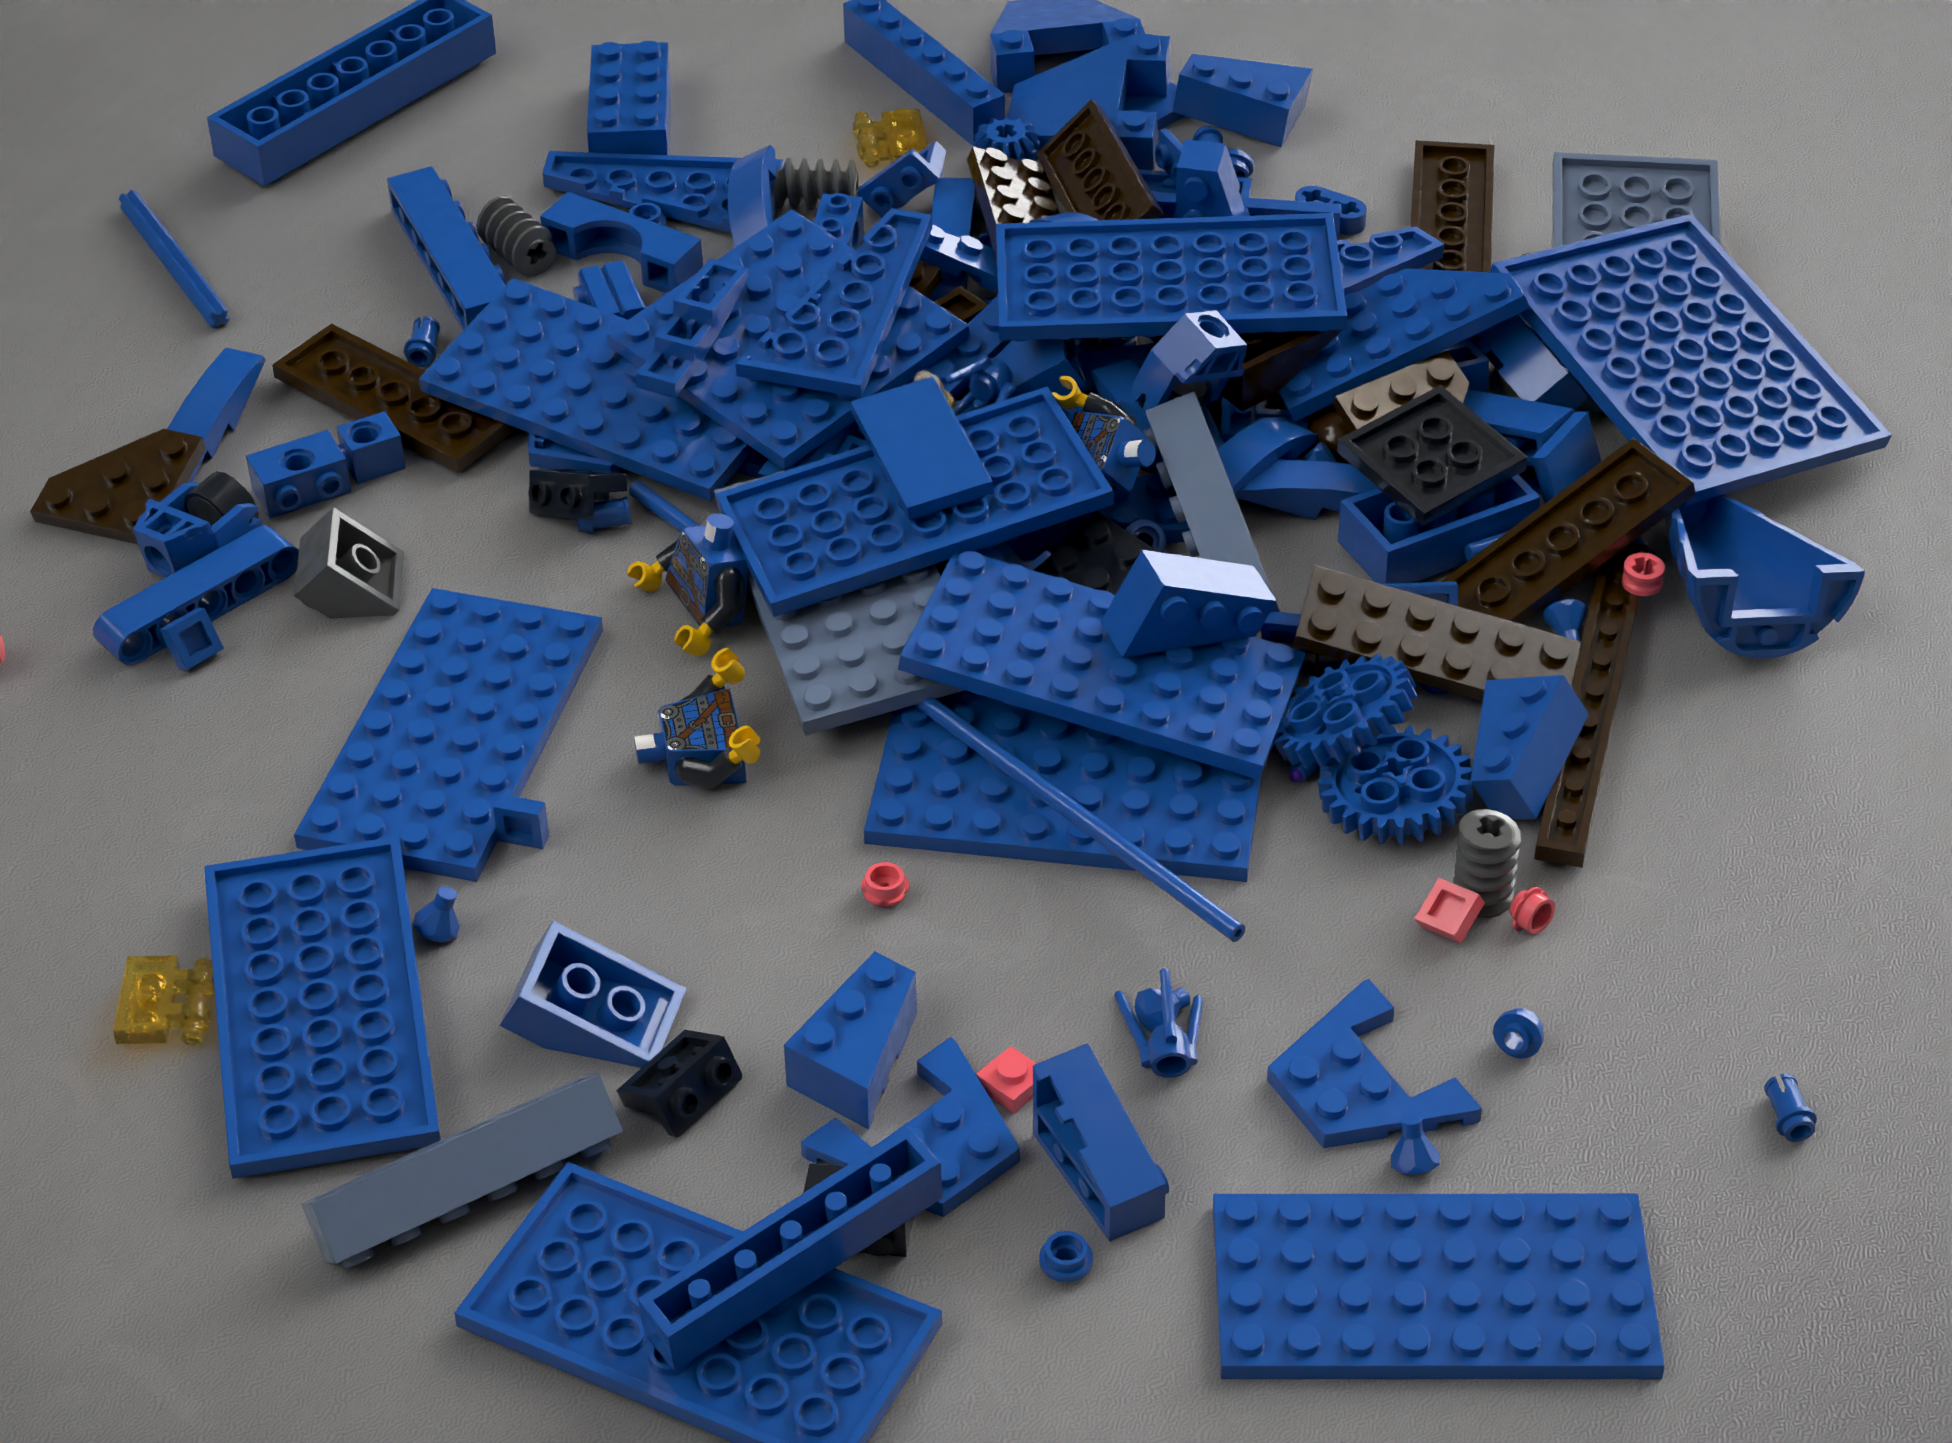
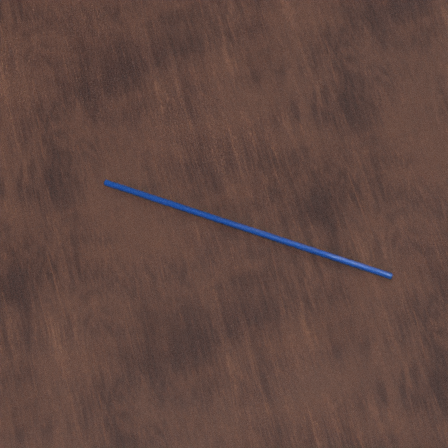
M635 481L631 484L629 495L679 532L688 527L701 526L641 481ZM926 698L919 704L914 705L1232 942L1238 941L1244 935L1245 926L939 700L936 698Z

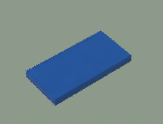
M933 376L850 402L852 414L909 520L994 493L991 477Z

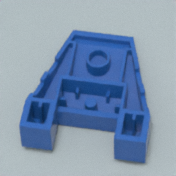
M1097 0L1008 1L990 33V73L994 86L1002 93H1012L1014 84L1033 77L1034 55L1099 49L1132 34L1145 35L1141 20Z
M1132 34L1014 84L1007 118L1013 121L1021 118L1023 124L1033 125L1034 132L1038 134L1041 149L1073 116L1093 99L1105 111L1136 167L1140 170L1155 171L1156 160L1154 151L1156 145H1158L1157 112L1123 110L1126 95L1167 97L1171 77L1170 36Z

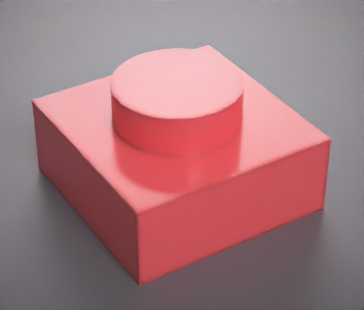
M1438 877L1414 919L1420 927L1461 944L1485 902L1478 893Z
M1010 1046L976 1073L989 1097L1014 1114L1033 1098V1065L1037 1063Z

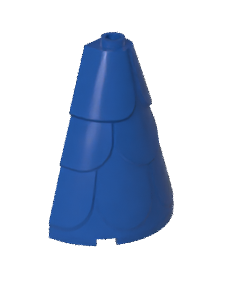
M1726 495L1687 506L1682 504L1665 517L1671 552L1678 563L1679 574L1685 583L1689 603L1694 607L1701 626L1720 646L1744 657H1780L1813 644L1819 640L1817 634L1833 619L1839 622L1853 604L1863 582L1865 570L1855 562L1807 539L1806 536L1765 517V514Z

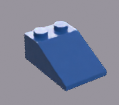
M552 921L534 948L499 1026L545 1049L642 1068L662 1050L687 988Z

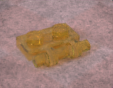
M899 108L894 111L881 112V121L876 122L869 117L866 111H859L854 116L855 121L852 128L854 137L859 141L857 143L859 158L864 161L866 167L874 168L879 164V161L890 160L891 164L911 149L919 153L928 146L919 109Z
M177 955L127 956L113 1027L116 1044L167 1043L170 1028L183 1029L181 1039L185 1044L191 1046L200 1044L203 1032L207 1031L210 1024L211 1011L207 1007L208 1000L215 994L212 961L207 958H199L194 962L193 969L180 970ZM187 994L189 996L188 1002L174 1003L175 995Z

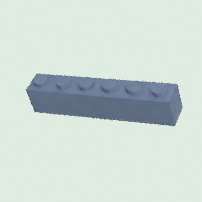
M1193 391L1145 410L1151 427L1143 430V432L1154 445L1155 454L1161 452L1164 461L1157 463L1156 466L1165 489L1174 486L1177 495L1169 498L1178 523L1183 521L1188 523L1190 530L1183 532L1182 535L1190 556L1196 557L1200 555V558L1254 566L1273 595L1195 392ZM1277 602L1271 611L1280 612Z
M588 1074L300 1204L324 1261L334 1264L342 1262L344 1268H349L373 1257L374 1254L371 1247L390 1239L392 1245L396 1246L416 1238L423 1233L420 1225L439 1217L441 1224L469 1213L471 1210L468 1203L484 1195L487 1196L489 1202L500 1199L518 1190L515 1181L532 1173L536 1180L545 1178L561 1171L564 1167L562 1160L580 1152L582 1158H587L610 1148L612 1145L609 1138L623 1132V1129L600 1074Z

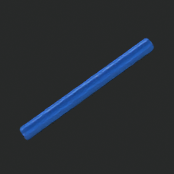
M130 190L127 194L122 193L118 199L121 202V210L209 326L218 328L221 324L226 325L230 320L227 315L228 309L144 199L135 190Z

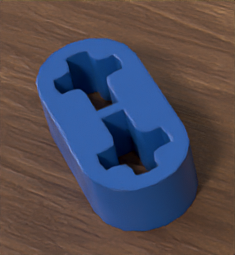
M1319 186L1302 187L1295 194V201L1341 204L1339 234L1354 235L1363 231L1366 226V205L1356 198Z

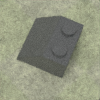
M333 507L300 538L294 597L301 600L307 607L319 611L330 619L394 616L400 610L404 551Z

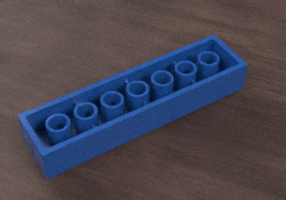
M417 0L208 116L207 122L214 157L263 186L275 182L281 176L306 164L309 160L323 152L336 147L344 140L358 132L364 131L370 125L395 113L398 109L423 97L426 93L451 81L454 77L496 54L492 14L465 0Z

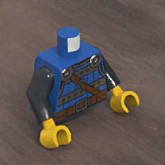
M1061 376L1059 378L1061 384L1072 391L1066 396L1052 392L1054 398L1063 409H1074L1077 406L1083 408L1082 412L1074 413L1071 425L1111 486L1114 497L1128 494L1133 489L1140 467L1150 466L1154 462L1156 455L1154 445L1137 428L1136 419L1121 405L1093 392L1085 395L1081 393L1076 381L1072 377Z
M711 514L707 518L706 525L688 527L682 530L679 538L656 556L657 561L652 565L636 561L627 570V576L639 580L634 584V587L645 592L656 591L661 585L662 573L667 572L665 581L700 626L696 629L689 625H683L674 637V642L682 646L683 651L693 656H702L708 652L711 644L710 635L713 632L718 634L725 626L739 625L743 622L749 568L736 540L732 537L734 522L729 516L724 514Z
M723 648L714 655L711 661V667L716 672L714 676L708 675L691 694L678 702L664 705L658 710L660 733L634 736L638 764L665 761L669 782L673 785H695L706 789H713L719 784L747 783L745 763L752 764L759 759L760 748L757 745L760 743V737L750 726L745 725L739 728L731 689H725L724 686L726 682L731 685L741 682L745 675L744 667L738 662L739 657L732 650Z

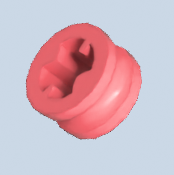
M1649 553L1630 555L1624 561V573L1622 574L1624 589L1637 596H1650L1658 593L1663 584L1665 564L1660 558Z

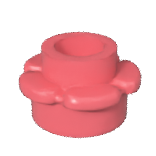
M881 862L872 865L866 871L865 878L861 883V889L865 891L864 897L868 902L880 907H890L900 903L905 898V893L909 891V881L898 865L890 862Z
M1539 887L1519 892L1510 905V914L1514 919L1512 922L1514 929L1517 931L1525 929L1531 934H1538L1543 931L1552 920L1555 912L1554 901L1548 898L1547 893Z

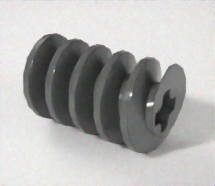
M786 158L783 169L777 168L775 203L777 208L784 206L787 197L793 209H798L804 198L806 207L809 210L815 208L818 199L821 201L823 194L841 193L858 197L859 176L854 160L849 161L846 171H841L838 160H834L830 171H826L822 159H818L815 169L810 170L807 158H802L799 169H794L791 158Z
M498 196L490 200L482 208L476 224L478 236L493 251L497 252L500 257L515 267L519 273L527 277L537 276L545 272L556 259V248L552 243L550 231L543 227L539 221L533 219L521 206L515 204L507 196Z
M1481 809L1471 811L1464 815L1459 822L1458 849L1456 850L1453 884L1478 893L1482 897L1485 904L1477 916L1480 918L1500 916L1507 911L1514 899V888L1516 885L1521 831L1516 822L1509 816L1495 810Z

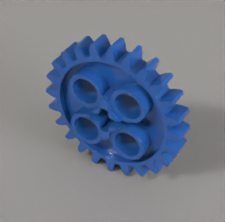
M1377 654L1369 661H1367L1365 656H1361L1352 665L1346 659L1342 662L1339 669L1333 670L1331 667H1327L1325 674L1320 678L1316 676L1309 677L1310 685L1294 689L1297 695L1289 701L1274 745L1284 761L1289 759L1292 766L1301 762L1304 768L1310 767L1316 760L1320 767H1324L1334 757L1340 763L1343 761L1346 753L1349 752L1358 756L1361 753V747L1365 744L1376 746L1378 744L1376 737L1380 734L1391 735L1393 733L1390 727L1391 724L1405 721L1402 713L1413 709L1414 706L1411 700L1417 698L1414 690L1417 686L1403 661L1396 662L1393 656L1383 660L1382 656Z
M1390 725L1393 733L1376 737L1378 742L1376 746L1365 744L1361 747L1360 755L1356 756L1349 752L1346 753L1342 762L1338 763L1334 757L1328 761L1327 766L1320 767L1318 786L1323 812L1330 813L1332 824L1343 822V832L1345 834L1359 829L1360 840L1362 841L1369 838L1372 834L1378 835L1379 844H1384L1389 836H1395L1399 845H1403L1406 835L1411 834L1418 841H1424V831L1430 830L1437 835L1442 834V822L1455 826L1457 824L1456 814H1467V802H1472L1474 799L1473 788L1475 787L1470 782L1472 768L1470 767L1469 755H1462L1460 744L1449 746L1447 735L1433 740L1432 729L1430 728L1417 735L1414 734L1413 725H1409L1404 733H1397L1396 728Z

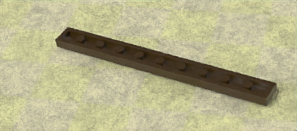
M1632 542L1598 568L1572 683V689L1589 715L1546 798L1535 848L1534 859L1583 868L1640 596L1625 590L1622 585L1624 561L1635 553H1649L1650 545Z

